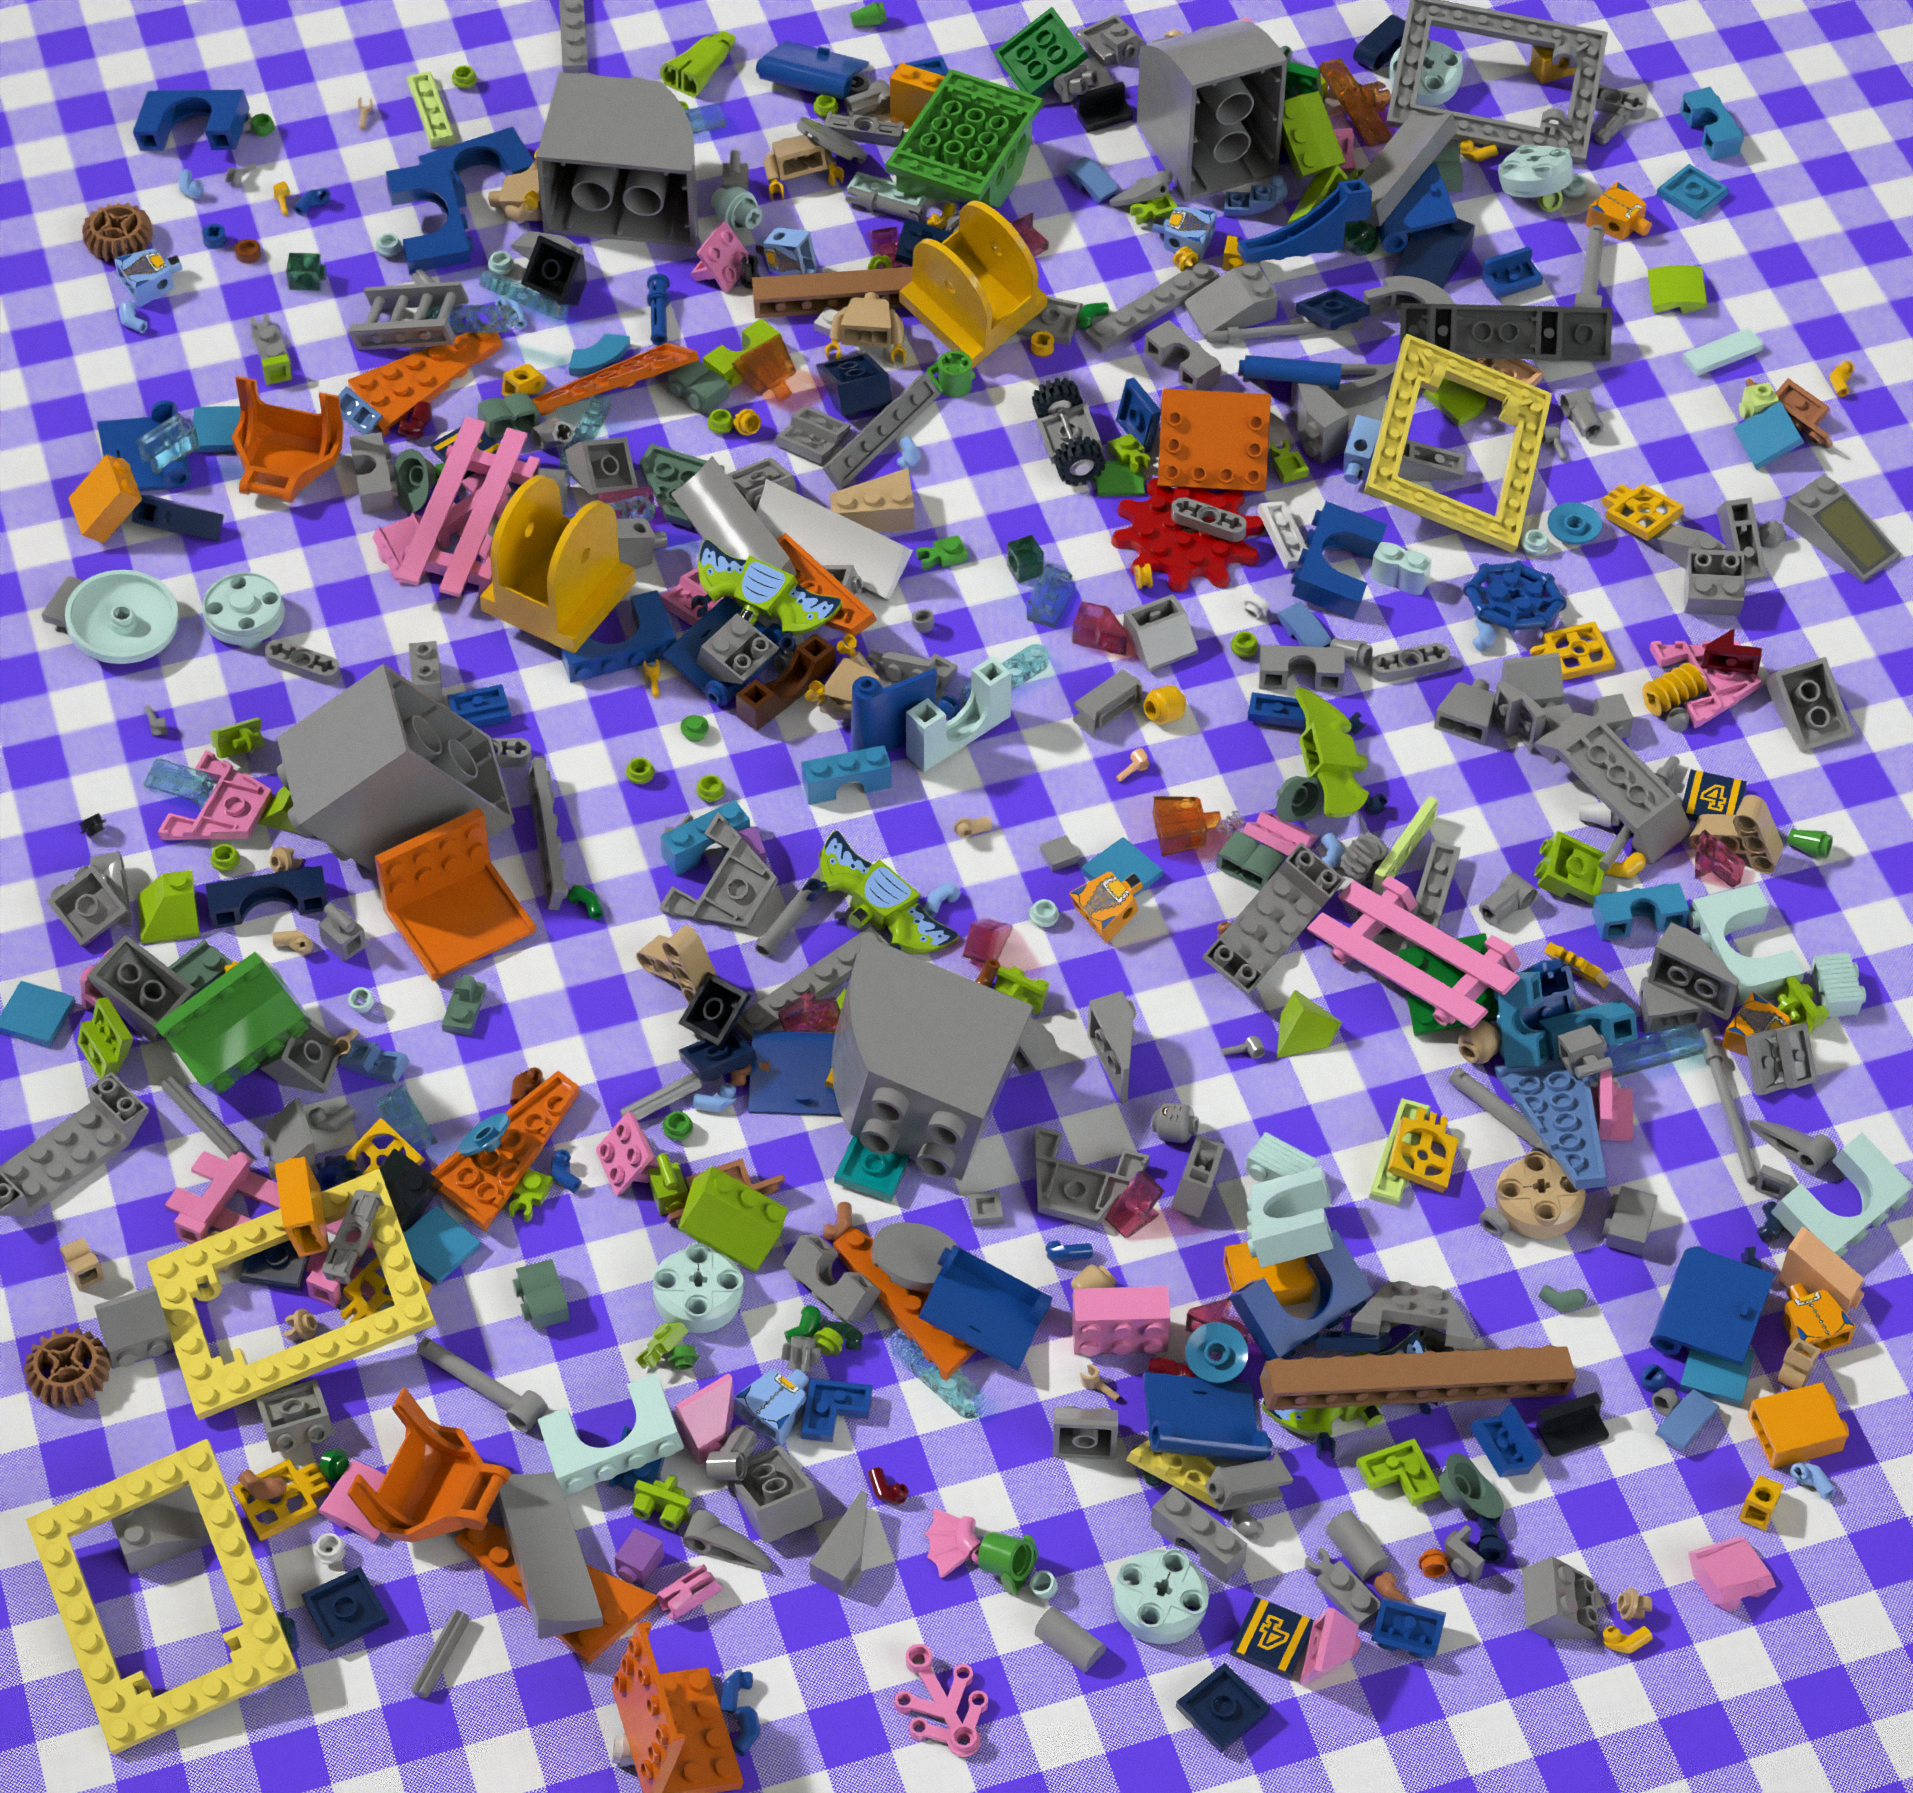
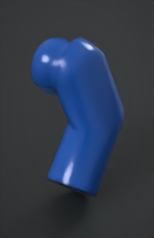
M326 188L309 190L294 205L293 209L298 215L303 216L311 207L326 205L330 199V192Z
M562 1149L557 1150L550 1162L551 1176L554 1181L575 1193L580 1188L582 1180L570 1173V1153Z
M1051 1241L1045 1248L1047 1258L1054 1263L1089 1259L1093 1255V1248L1090 1243L1062 1246L1059 1241Z
M742 1669L735 1670L725 1680L722 1687L720 1706L722 1712L735 1713L740 1689L749 1690L752 1688L753 1674L751 1672H742Z
M750 1706L739 1707L734 1713V1719L738 1720L737 1723L740 1725L742 1732L732 1746L734 1752L740 1756H745L761 1734L758 1714Z

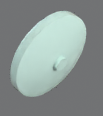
M111 570L86 579L71 593L65 608L66 629L75 646L96 660L114 664L135 663L153 657L172 641L178 627V607L169 588L155 577L134 570Z

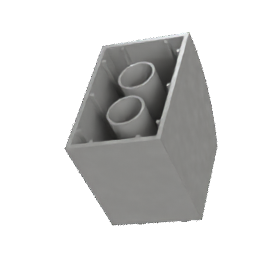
M1235 20L1216 26H1205L1197 31L1176 37L1157 39L1150 44L1140 47L1137 125L1165 170L1168 169L1172 172V181L1185 201L1278 174L1288 60L1272 38L1259 26L1250 21Z
M559 72L536 156L543 232L696 247L699 226L694 137L689 119L676 96L661 81L646 80L640 77L598 76L586 72L580 74Z
M385 664L374 669L277 737L283 761L277 767V773L283 785L291 793L293 807L288 810V817L292 826L304 838H310L315 835L326 842L332 853L341 861H347L352 858L369 870L377 872L376 855L477 808H480L485 815L487 838L494 836L515 823L491 737Z
M865 936L854 962L832 1044L831 1068L833 1088L839 1111L849 1134L858 1137L862 1145L874 1153L888 1155L894 1152L901 1156L903 1154L910 1155L909 1159L916 1161L917 1167L931 1177L946 1178L951 1176L962 1181L1012 1069L1033 1005Z

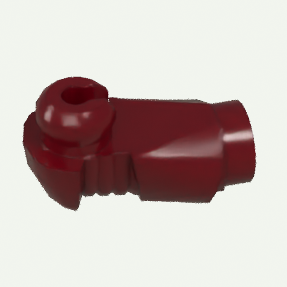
M425 401L417 402L410 423L401 421L398 433L405 435L406 440H417L423 437V429L432 418L431 404Z
M1164 1356L1161 1358H1150L1148 1372L1198 1378L1188 1365L1178 1363Z

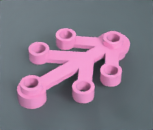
M923 1644L912 1645L906 1652V1666L911 1672L919 1674L934 1702L915 1697L909 1691H900L894 1698L895 1709L901 1714L916 1711L943 1719L949 1729L928 1724L926 1719L917 1717L911 1720L909 1724L911 1738L921 1741L928 1737L947 1743L949 1750L959 1757H969L975 1754L980 1747V1735L976 1730V1726L981 1713L985 1712L988 1708L987 1694L976 1690L969 1695V1710L963 1724L957 1715L964 1690L973 1681L972 1668L967 1664H959L954 1668V1681L947 1697L931 1669V1650ZM917 1659H921L925 1663L918 1665L914 1664L913 1662ZM961 1672H965L969 1676L967 1678L962 1679L959 1678L957 1675ZM907 1699L910 1703L908 1705H901L899 1701ZM981 1699L984 1701V1703L981 1705H975L973 1703V1700ZM922 1726L925 1730L923 1732H916L913 1728ZM961 1739H966L970 1743L967 1745H961L958 1743V1741Z

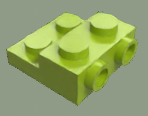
M1557 831L1550 839L1546 838L1540 847L1539 854L1544 857L1538 863L1534 872V876L1539 878L1537 886L1561 898L1570 893L1594 904L1595 895H1600L1605 871L1599 868V862L1605 853L1565 833Z

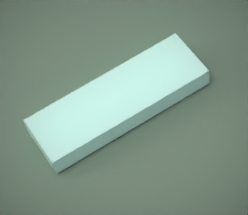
M858 171L847 187V190L852 186L866 192L876 191L880 196L921 207L927 199L923 195H919V197L904 195V192L897 191L895 182Z
M1746 328L1683 353L1682 360L1697 377L1763 351L1764 344L1750 328Z

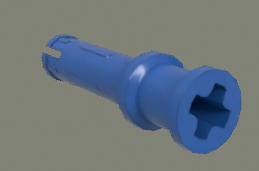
M659 273L652 274L647 278V287L649 288L647 303L651 307L650 340L655 345H662L668 340L666 307L670 304V295L667 290L670 286V280L666 275Z

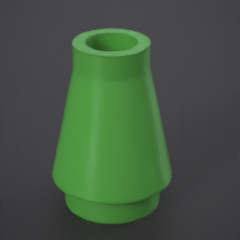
M875 1L854 12H850L853 27L882 25L883 22H887L883 2L877 3Z
M1792 828L1787 844L1818 859L1820 857L1827 858L1831 851L1833 836L1828 835L1826 831L1797 830Z

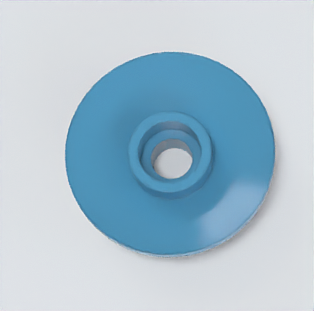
M1567 502L1551 510L1547 525L1551 534L1558 540L1568 544L1580 545L1589 543L1599 536L1602 530V519L1595 509L1586 504Z
M495 1114L476 1125L460 1142L458 1147L459 1153L462 1156H470L484 1150L490 1153L498 1148L501 1144L500 1138L510 1124L508 1114Z
M1211 1322L1198 1327L1190 1335L1185 1348V1357L1190 1370L1198 1378L1205 1382L1221 1384L1235 1379L1242 1373L1248 1360V1347L1244 1337L1237 1329L1225 1323ZM1218 1352L1222 1358L1214 1361L1211 1359L1210 1354Z

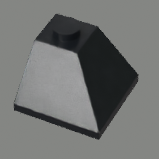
M708 972L678 1024L722 1048L750 1000L751 995Z

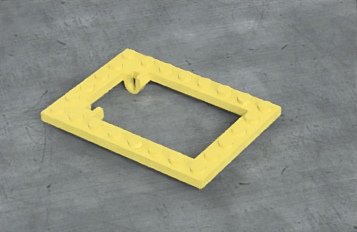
M1406 333L1402 340L1364 493L1514 553L1519 544L1552 393ZM1443 378H1446L1502 401L1501 407L1504 409L1500 413L1498 420L1515 426V431L1495 516L1398 477L1420 388L1435 393Z
M380 1169L322 1191L321 1195L326 1225L344 1218L356 1190L361 1189L380 1194L384 1206L379 1205L371 1224L373 1228L371 1240L395 1305L251 1364H248L245 1353L240 1348L232 1350L235 1361L229 1364L224 1363L221 1356L212 1358L193 1298L205 1302L219 1296L222 1284L217 1272L218 1268L290 1240L283 1228L281 1208L147 1262L190 1399L199 1421L437 1325ZM207 1281H209L210 1286L208 1287H199L200 1284L205 1283Z
M208 1439L26 1519L107 1744L113 1755L299 1672ZM190 1485L244 1625L222 1634L224 1641L231 1649V1653H229L232 1659L231 1663L156 1696L148 1677L142 1670L124 1679L121 1678L70 1538Z

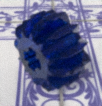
M338 1155L336 1158L334 1156L325 1157V1163L318 1162L315 1164L319 1171L318 1174L313 1173L320 1185L321 1192L335 1187V1183L340 1185L363 1174L360 1170H355L357 1163L354 1160L347 1161V1157L344 1155Z

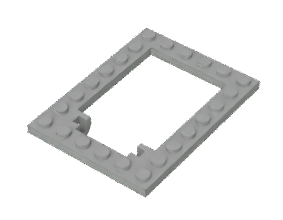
M1410 0L1385 126L1400 128L1411 114L1437 116L1453 112L1457 132L1451 139L1470 140L1473 143L1482 145L1495 144L1498 148L1514 151L1523 145L1564 147L1570 149L1573 162L1585 164L1608 32L1443 0ZM1430 26L1554 49L1552 64L1555 65L1559 64L1561 57L1569 58L1568 67L1576 69L1567 118L1565 117V112L1560 109H1548L1543 112L1541 125L1538 128L1416 104ZM1550 120H1557V121H1558V125H1557V124L1549 123V121H1550Z

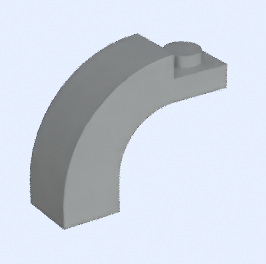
M1411 276L1386 277L1382 287L1366 290L1363 295V302L1370 305V316L1390 310H1400L1401 303L1455 304L1451 297L1439 286L1427 280Z

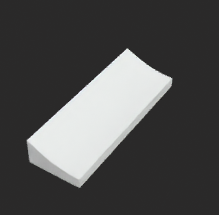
M768 479L765 481L756 514L775 539H778L784 533L788 534L820 565H853L858 576L862 579L863 588L888 600L890 599L913 550Z

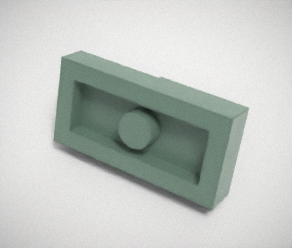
M464 974L462 979H457L442 1022L443 1032L472 1036L487 990L486 983L476 982L474 976Z

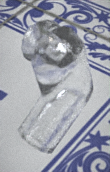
M1232 811L1233 815L1231 817L1227 815L1226 820H1220L1217 823L1216 830L1220 834L1230 838L1235 831L1240 832L1245 827L1246 819L1238 811Z

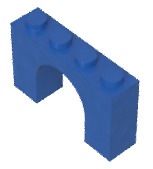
M243 89L148 91L133 129V134L140 151H164L169 134L176 124L190 117L206 116L210 117L205 133L211 150H236L250 107Z
M513 126L418 156L419 165L447 160L448 168L454 169L456 184H453L454 191L460 192L462 206L459 208L467 206L465 187L458 177L463 170L475 165H490L500 169L505 176L528 170L534 162Z
M447 160L386 171V184L392 206L416 201H429L440 206L448 217L443 227L434 233L403 239V252L409 274L416 273L418 269L427 271L470 262V252H474L471 236L466 237L465 229H468L465 214H460L459 207L462 206L459 191H454L453 184H456L454 169L448 168Z
M1326 501L1322 511L1317 509L1311 525L1316 527L1315 530H1309L1304 542L1309 547L1308 550L1302 549L1297 562L1302 567L1301 569H1295L1290 583L1295 585L1291 596L1354 619L1367 583L1333 569L1326 562L1322 552L1327 549L1339 548L1373 560V555L1380 542H1382L1387 524Z
M657 590L631 596L632 616L638 630L630 639L618 644H603L589 637L575 654L557 646L570 683L631 667H638L643 665L644 661L647 664L655 662L656 659L665 660L662 658V654L676 642V636Z
M1336 1229L1331 1230L1333 1234V1249L1304 1256L1316 1275L1320 1286L1318 1306L1307 1319H1298L1288 1314L1280 1305L1265 1278L1252 1280L1228 1296L1266 1361L1276 1358H1283L1285 1360L1296 1353L1294 1350L1296 1346L1301 1343L1305 1346L1320 1337L1318 1331L1324 1327L1327 1329L1335 1327L1344 1320L1342 1318L1343 1314L1349 1310L1351 1313L1360 1310L1367 1304L1365 1299L1374 1294Z

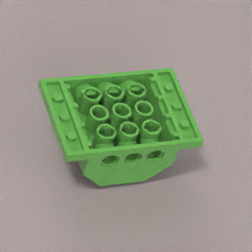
M950 69L886 162L885 172L896 175L897 191L904 192V195L918 197L923 195L925 198L962 203L980 201L991 207L1000 208L1021 177L1032 142V122L1043 107V98Z
M253 952L154 1026L168 1040L201 1087L219 1095L232 1087L235 1081L244 1074L248 1075L260 1066L259 1063L267 1056L272 1057L285 1047L283 1044L290 1038L297 1039L309 1030L307 1025L312 1020L284 982V978L278 970L258 953Z

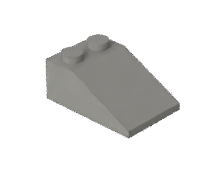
M1257 262L1231 269L1186 299L1183 305L1203 338L1207 339V332L1227 330V327L1242 329L1276 319L1278 295Z
M1292 382L1290 408L1303 449L1308 456L1313 457L1321 465L1345 451L1349 413L1317 384Z
M1826 657L1774 672L1765 680L1773 705L1801 752L1854 736Z
M1671 922L1655 946L1648 982L1728 1021L1731 1016L1739 980L1701 937L1689 929Z
M126 934L122 936L87 975L90 982L104 997L109 998L114 1008L127 1023L152 1043L161 1035L154 1025L192 998L196 989Z
M1123 991L1089 1001L1087 1033L1121 1104L1127 1103L1132 1036L1135 1035L1133 1019L1137 1016L1133 1002L1131 1000L1127 1001Z
M781 1444L747 1459V1474L744 1480H728L751 1525L765 1544L780 1540L789 1533L808 1528L813 1523L824 1519L815 1486Z
M190 1485L109 1520L130 1574L212 1543Z

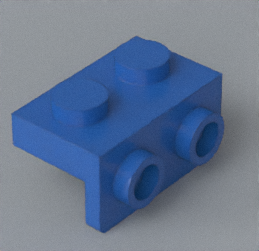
M1529 246L1484 261L1482 280L1496 299L1542 285L1543 276L1531 261L1532 249Z
M1514 1405L1507 1406L1500 1416L1475 1419L1470 1425L1471 1431L1499 1478L1529 1474L1543 1456L1541 1449Z
M1382 1596L1371 1641L1377 1642V1646L1385 1650L1396 1651L1397 1648L1410 1651L1409 1655L1418 1659H1428L1429 1656L1435 1657L1446 1613Z

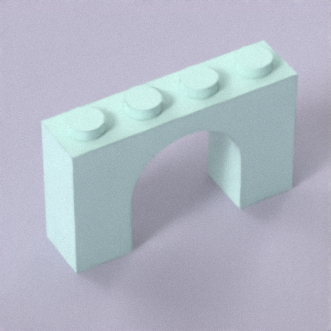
M994 656L972 669L970 697L962 710L948 722H946V714L928 698L906 712V756L923 772H926L1011 717L1012 673Z
M1758 883L1693 899L1688 915L1690 927L1696 930L1701 939L1739 980L1734 1000L1735 1007L1743 1005L1752 992L1758 994L1763 999L1776 997L1786 986L1788 977L1795 976L1800 984H1802L1805 973L1793 950L1763 958H1751L1739 954L1727 943L1725 937L1729 933L1765 923L1769 904Z
M1863 1132L1847 1144L1832 1160L1858 1189L1862 1199L1860 1215L1843 1217L1828 1211L1802 1183L1786 1195L1771 1211L1794 1237L1801 1227H1804L1840 1258L1849 1251L1846 1248L1849 1243L1852 1242L1856 1246L1869 1234L1866 1230L1869 1226L1873 1225L1875 1228L1880 1226L1889 1217L1886 1213L1889 1209L1893 1208L1895 1211L1900 1209L1909 1200L1906 1194L1913 1187L1906 1177Z
M1322 1166L1251 1185V1197L1247 1198L1249 1208L1247 1217L1250 1224L1247 1226L1250 1238L1247 1242L1251 1257L1258 1258L1261 1268L1333 1249V1234L1324 1208L1331 1206L1330 1190Z
M657 1373L627 1384L636 1410V1423L631 1433L624 1440L613 1446L596 1448L584 1444L579 1438L576 1426L567 1408L537 1419L556 1478L564 1495L580 1492L588 1486L610 1480L616 1475L641 1468L647 1463L662 1457L672 1456L676 1452L685 1449Z

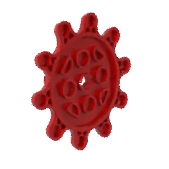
M1153 478L1148 483L1146 489L1150 496L1149 500L1137 502L1125 499L1118 505L1117 512L1119 516L1129 520L1132 526L1115 531L1111 537L1112 546L1118 549H1133L1138 553L1139 557L1133 561L1130 567L1133 575L1135 565L1144 567L1147 563L1150 564L1152 572L1162 571L1166 573L1169 577L1168 586L1172 591H1185L1189 586L1190 580L1198 576L1207 578L1215 587L1223 588L1230 583V575L1226 570L1228 565L1241 563L1253 566L1259 562L1260 556L1257 549L1244 541L1249 536L1263 533L1265 526L1261 517L1245 516L1237 512L1238 508L1245 503V496L1242 490H1228L1222 494H1215L1205 488L1157 487L1158 478ZM1185 497L1240 515L1247 523L1246 535L1242 540L1232 542L1177 524L1171 518L1172 503L1178 498ZM1206 516L1202 518V520L1207 523H1211L1216 520L1211 516ZM1185 527V529H1191L1195 532L1189 534L1182 530Z

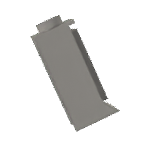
M1122 669L1074 702L1073 707L1080 713L1073 717V722L1094 739L1095 730L1107 725L1134 706L1136 702L1138 704L1141 703V682L1137 677L1131 676Z
M1276 1452L1271 1461L1263 1460L1225 1468L1217 1466L1205 1487L1220 1512L1281 1500L1283 1494L1279 1486L1292 1484L1294 1480Z

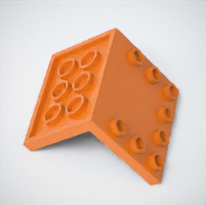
M1163 388L1160 398L1161 426L1157 487L1168 486L1266 492L1271 394Z
M480 808L474 809L375 856L383 910L432 982L536 932L535 924L490 861L485 815Z
M650 1621L637 1623L632 1637L628 1640L626 1652L621 1657L618 1672L614 1674V1682L611 1688L643 1793H718L741 1789L744 1781L708 1667L659 1674L648 1638L652 1628Z

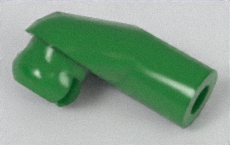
M1107 302L1084 305L1077 315V320H1079L1078 326L1081 329H1088L1093 326L1092 319L1095 316L1108 315L1109 307Z
M581 884L574 885L571 890H568L567 899L569 902L578 904L582 901L586 905L591 919L597 920L604 915L596 893Z
M808 1305L802 1309L799 1326L784 1332L787 1343H791V1336L811 1338L815 1335L822 1319L821 1312L817 1307Z

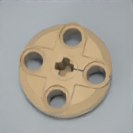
M1533 1151L1526 1154L1524 1158L1511 1163L1502 1171L1496 1185L1495 1200L1498 1212L1507 1219L1512 1230L1527 1237L1547 1239L1563 1235L1577 1224L1584 1210L1586 1191L1585 1189L1576 1190L1554 1158H1549L1545 1153Z

